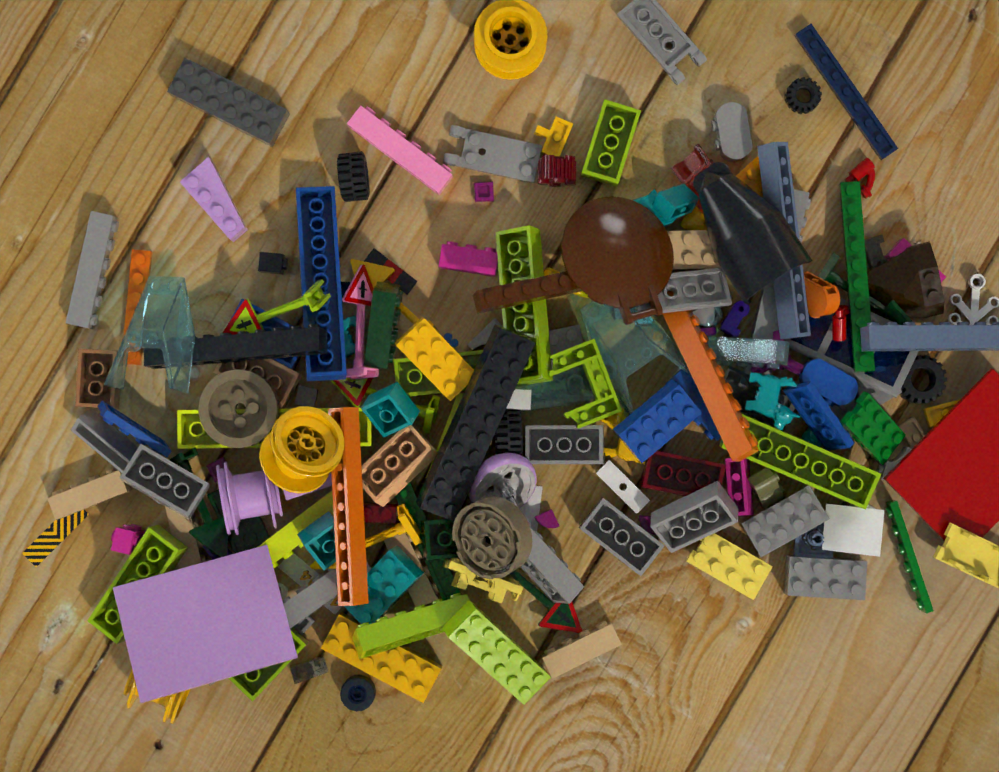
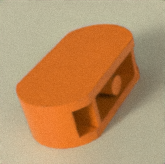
M809 271L803 272L809 316L820 318V316L835 313L840 305L838 288Z

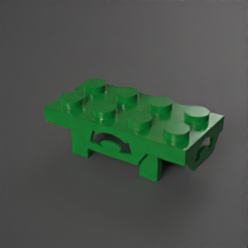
M863 391L855 401L857 405L851 412L848 411L840 423L844 429L848 430L847 432L862 449L866 450L878 463L884 465L906 434L868 392Z

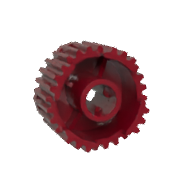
M543 155L539 159V185H549V187H561V183H565L567 186L576 185L575 156Z

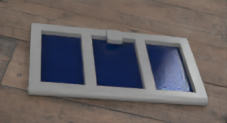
M840 298V305H846L849 309V302ZM870 312L871 322H879V325L892 322ZM835 313L820 316V318L809 316L811 336L784 339L785 347L813 360L822 359L854 377L856 380L895 398L899 396L901 387L919 352L874 351L875 371L854 372L850 314L846 315V340L844 341L832 340V316Z

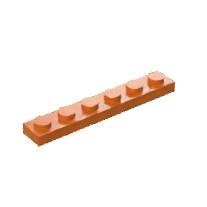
M132 249L121 364L142 365L152 251Z

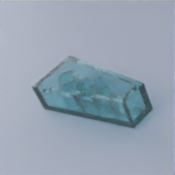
M707 336L709 348L713 349L717 356L715 360L721 362L722 366H733V363H736V366L748 367V364H752L751 367L763 368L765 364L767 368L779 369V365H788L790 342L770 339L728 338L720 336L717 338Z
M583 365L554 375L553 381L531 384L521 388L523 390H532L531 410L520 411L585 404L596 400Z

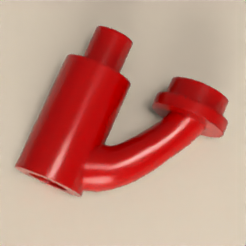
M865 158L849 171V176L845 179V182H856L867 175L866 186L862 185L860 187L861 196L865 199L872 196L871 190L875 181V166L869 158Z
M839 305L835 315L832 316V340L834 341L846 340V315L849 314V309L846 305Z

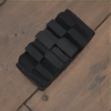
M798 78L787 88L785 101L786 103L788 102L789 109L792 108L793 112L797 111L798 114H807L819 105L822 92H820L821 87L816 85V81H811L812 78ZM799 89L809 91L810 100L808 102L802 103L797 99L796 93Z

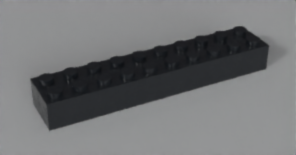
M494 325L416 500L420 509L455 521L534 348L535 342L499 325Z

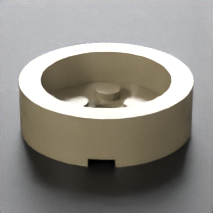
M229 370L215 376L202 391L198 406L200 422L206 433L219 444L232 448L251 447L261 443L271 432L275 421L280 415L279 398L274 387L261 375L247 370ZM240 403L246 407L245 413L241 415L236 412V405Z
M497 496L484 497L463 508L455 518L452 538L456 542L458 549L456 553L462 563L479 577L485 579L503 578L520 568L529 558L532 549L531 529L524 514L512 502ZM485 536H489L491 545L486 542Z

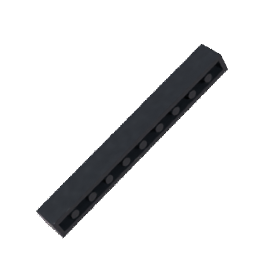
M310 324L308 328L291 326L289 330L273 328V331L268 332L263 329L255 330V333L239 331L237 335L220 333V336L216 337L210 334L203 335V338L187 336L184 340H180V338H169V341L154 339L152 343H144V366L151 369L328 354L327 330L321 328L318 324Z

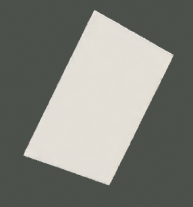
M826 504L825 512L829 520L824 522L822 550L880 557L884 510L866 508L865 510L860 507Z

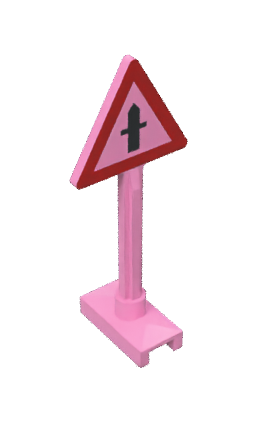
M364 264L359 266L342 298L343 302L357 305L355 359L353 360V368L346 369V378L350 377L351 380L379 377V369L365 367V360H363L365 306L371 307L374 289Z

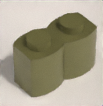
M767 467L748 478L754 495L764 510L784 499L783 493L785 492L781 483L777 482L780 478L776 471H771Z

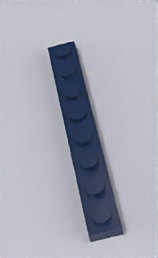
M809 24L794 35L880 160L896 151L898 147L814 26Z

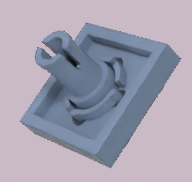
M824 523L794 539L793 556L833 558V551L822 550Z

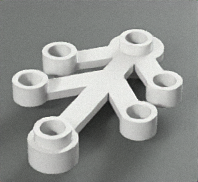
M974 274L968 280V284L972 288L970 309L962 301V297L959 294H953L949 297V303L956 306L969 320V325H974L975 322L982 319L993 308L999 306V298L990 297L987 300V304L979 310L980 289L986 283L984 276L981 274ZM974 279L978 280L977 286L973 284ZM954 296L958 298L957 303H954L952 300ZM992 299L996 300L995 306L991 305ZM952 313L948 316V322H951L952 325L962 322L958 313ZM953 315L957 317L956 322H953L951 320V317ZM989 316L986 318V325H991L989 322L991 318H993L995 322H999V319L996 316Z

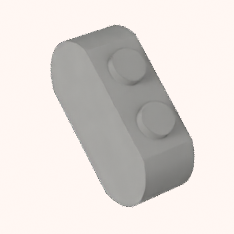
M725 103L717 110L713 118L714 120L711 121L712 130L717 135L715 148L716 151L719 150L720 156L726 161L738 162L743 160L753 148L746 108L739 103Z

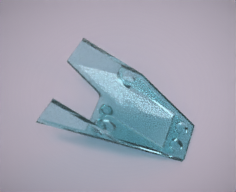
M148 277L104 385L124 390L128 352H137L141 348L161 349L169 388L183 393L189 392L195 332L184 277Z
M591 301L580 309L588 340L595 338L618 401L628 415L633 413L634 410L626 379L657 356L664 355L692 376L679 350L662 326L651 317L638 319L631 324L625 325L619 309L613 308V306L601 305ZM637 308L630 309L631 313L637 312Z

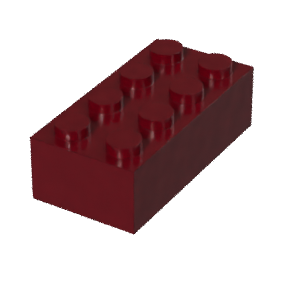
M656 451L645 461L640 487L687 496L716 481L722 486L726 464Z

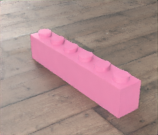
M360 105L347 122L348 127L440 195L453 178L452 170L445 164L439 165L435 162L437 159L429 152L427 154L423 153L420 150L421 146L416 142L412 141L410 143L405 139L406 135L400 130L394 131L391 129V124L384 118L380 120L374 116L376 113L368 106L364 108Z

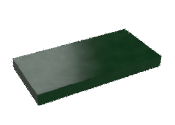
M218 489L207 496L217 517L221 518L223 517V510ZM261 516L241 519L238 526L239 534L236 535L235 530H231L228 541L234 553H239L257 548L269 539L270 535Z

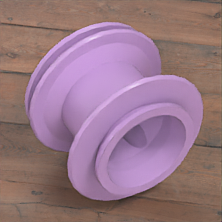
M224 462V468L216 465L227 534L230 535L231 530H235L236 535L239 534L238 526L241 519L270 514L272 515L273 526L277 528L275 514H280V517L283 516L278 486L268 479L264 471L260 470L233 475L228 468L227 462Z

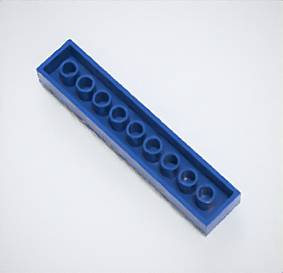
M335 186L296 188L301 294L303 296L315 282L323 279L324 283L321 289L324 295L329 293L331 295L328 301L317 311L312 312L309 306H302L303 328H308L310 324H318L321 328L327 330L328 354L305 356L307 381L346 379L347 372Z

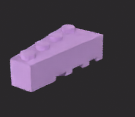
M210 157L206 158L180 181L231 241L235 242L248 230Z

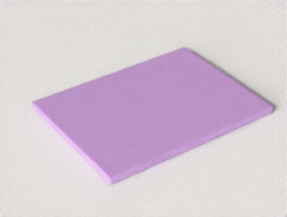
M267 545L113 587L140 703L298 658Z

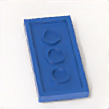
M811 381L800 383L797 387L787 386L783 390L824 449L830 451L851 448L854 441L851 439L850 434L844 429L839 418L834 415L827 401L822 398L817 387Z
M103 400L98 405L101 412L100 415L106 423L110 425L116 424L122 433L127 436L131 434L139 444L144 446L147 444L151 450L165 457H168L172 452L166 441Z

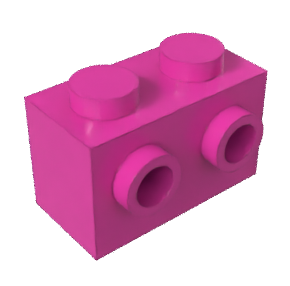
M123 524V527H116L111 536V551L131 555L146 530H143L142 526L137 524Z

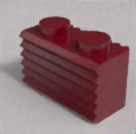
M363 502L364 521L366 523L381 522L383 524L385 522V524H395L397 522L398 504H386L382 507L377 503Z

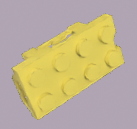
M949 523L944 533L947 537L942 546L938 545L933 557L999 588V546Z
M715 533L701 539L696 551L691 550L686 562L754 600L773 566Z
M456 558L444 560L442 565L444 568L455 571L451 586L466 590L467 585L487 591V599L502 603L506 591L512 592V601H517L523 590V587L518 585L519 581L504 577V580L500 578L485 579V581L474 579L476 574L471 572L464 566L461 560Z

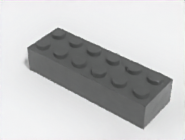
M184 58L167 91L172 97L272 148L290 115L287 109L187 58Z

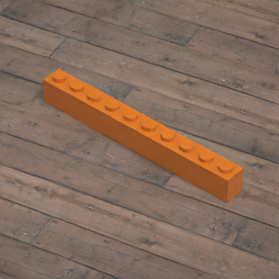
M672 291L667 292L669 296L674 295ZM692 310L663 313L666 323L732 461L740 462L758 452V441L753 434L751 435L748 429L750 427L749 422L740 412L741 406L732 395L733 389L723 377L725 375L724 370L717 364L715 360L717 356L713 349L709 348L707 343L709 341L708 337L701 331L698 317L693 314Z
M329 408L328 414L338 423L344 437L342 459L338 466L331 471L338 606L369 604L359 408Z

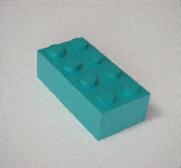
M397 545L390 549L367 573L369 604L344 607L361 624L369 622V625L376 623V620L383 617L424 572Z

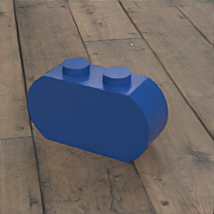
M814 359L803 365V371L799 374V382L811 381L830 407H833V405H846L855 399L858 392V384L854 377L822 359Z

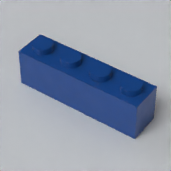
M684 368L680 369L665 385L671 380L680 384L701 411V414L693 422L697 426L700 424L705 429L704 434L710 440L718 441L721 436L694 379Z

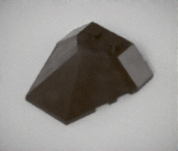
M930 241L910 246L899 255L889 258V261L867 271L869 296L879 301L882 305L887 306L891 300H894L906 315L911 318H928L944 314L941 280ZM870 307V312L877 315L881 314L880 311Z

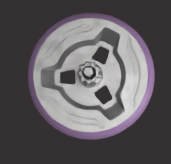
M516 453L494 455L482 462L469 490V499L471 503H474L484 497L497 496L512 502L520 508L530 499L537 483L536 471L531 462L522 455ZM508 472H511L509 477L505 476Z

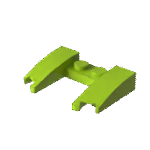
M595 338L550 355V358L553 359L552 370L548 371L549 377L582 364L596 399L563 413L567 419L571 417L578 424L576 426L577 429L622 411Z

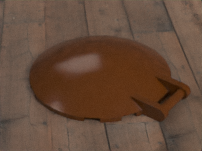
M601 197L585 203L575 211L567 222L563 241L561 242L562 260L572 282L577 288L584 291L591 300L601 305L606 304L613 306V308H618L625 325L645 317L662 315L663 309L657 295L667 285L674 263L671 239L662 222L648 208L627 198ZM650 304L651 308L634 313L630 311L632 308Z

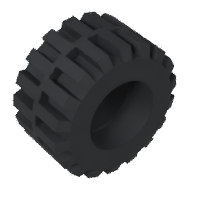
M361 151L339 154L337 158V171L342 199L344 202L368 200L370 187L364 153Z
M927 355L916 356L901 387L902 393L900 397L907 399V402L915 404L929 403L943 394L941 391L946 389L944 382H947V377L944 378L946 370H942L941 367L943 365L941 362L937 363V359L934 357L930 358ZM905 360L901 362V366L896 368L898 371L894 373V378L897 379ZM917 368H922L929 376V385L924 391L915 389L911 382L912 373Z
M505 410L495 432L496 455L501 453L523 454L522 417L520 410Z

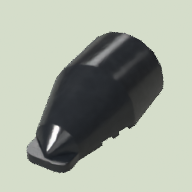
M715 162L694 178L693 186L699 194L713 255L745 304L751 303L750 298L781 275L800 265L812 262L811 257L781 211L773 207L736 177L727 164Z

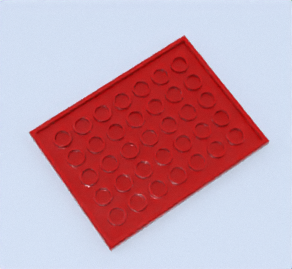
M992 368L883 478L943 541L947 537L944 533L949 523L983 538L999 521V374Z

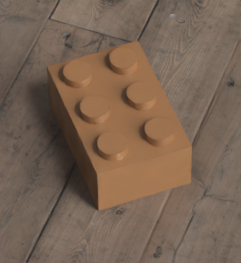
M78 349L75 407L98 408V405L103 400L113 408L119 409L122 351Z

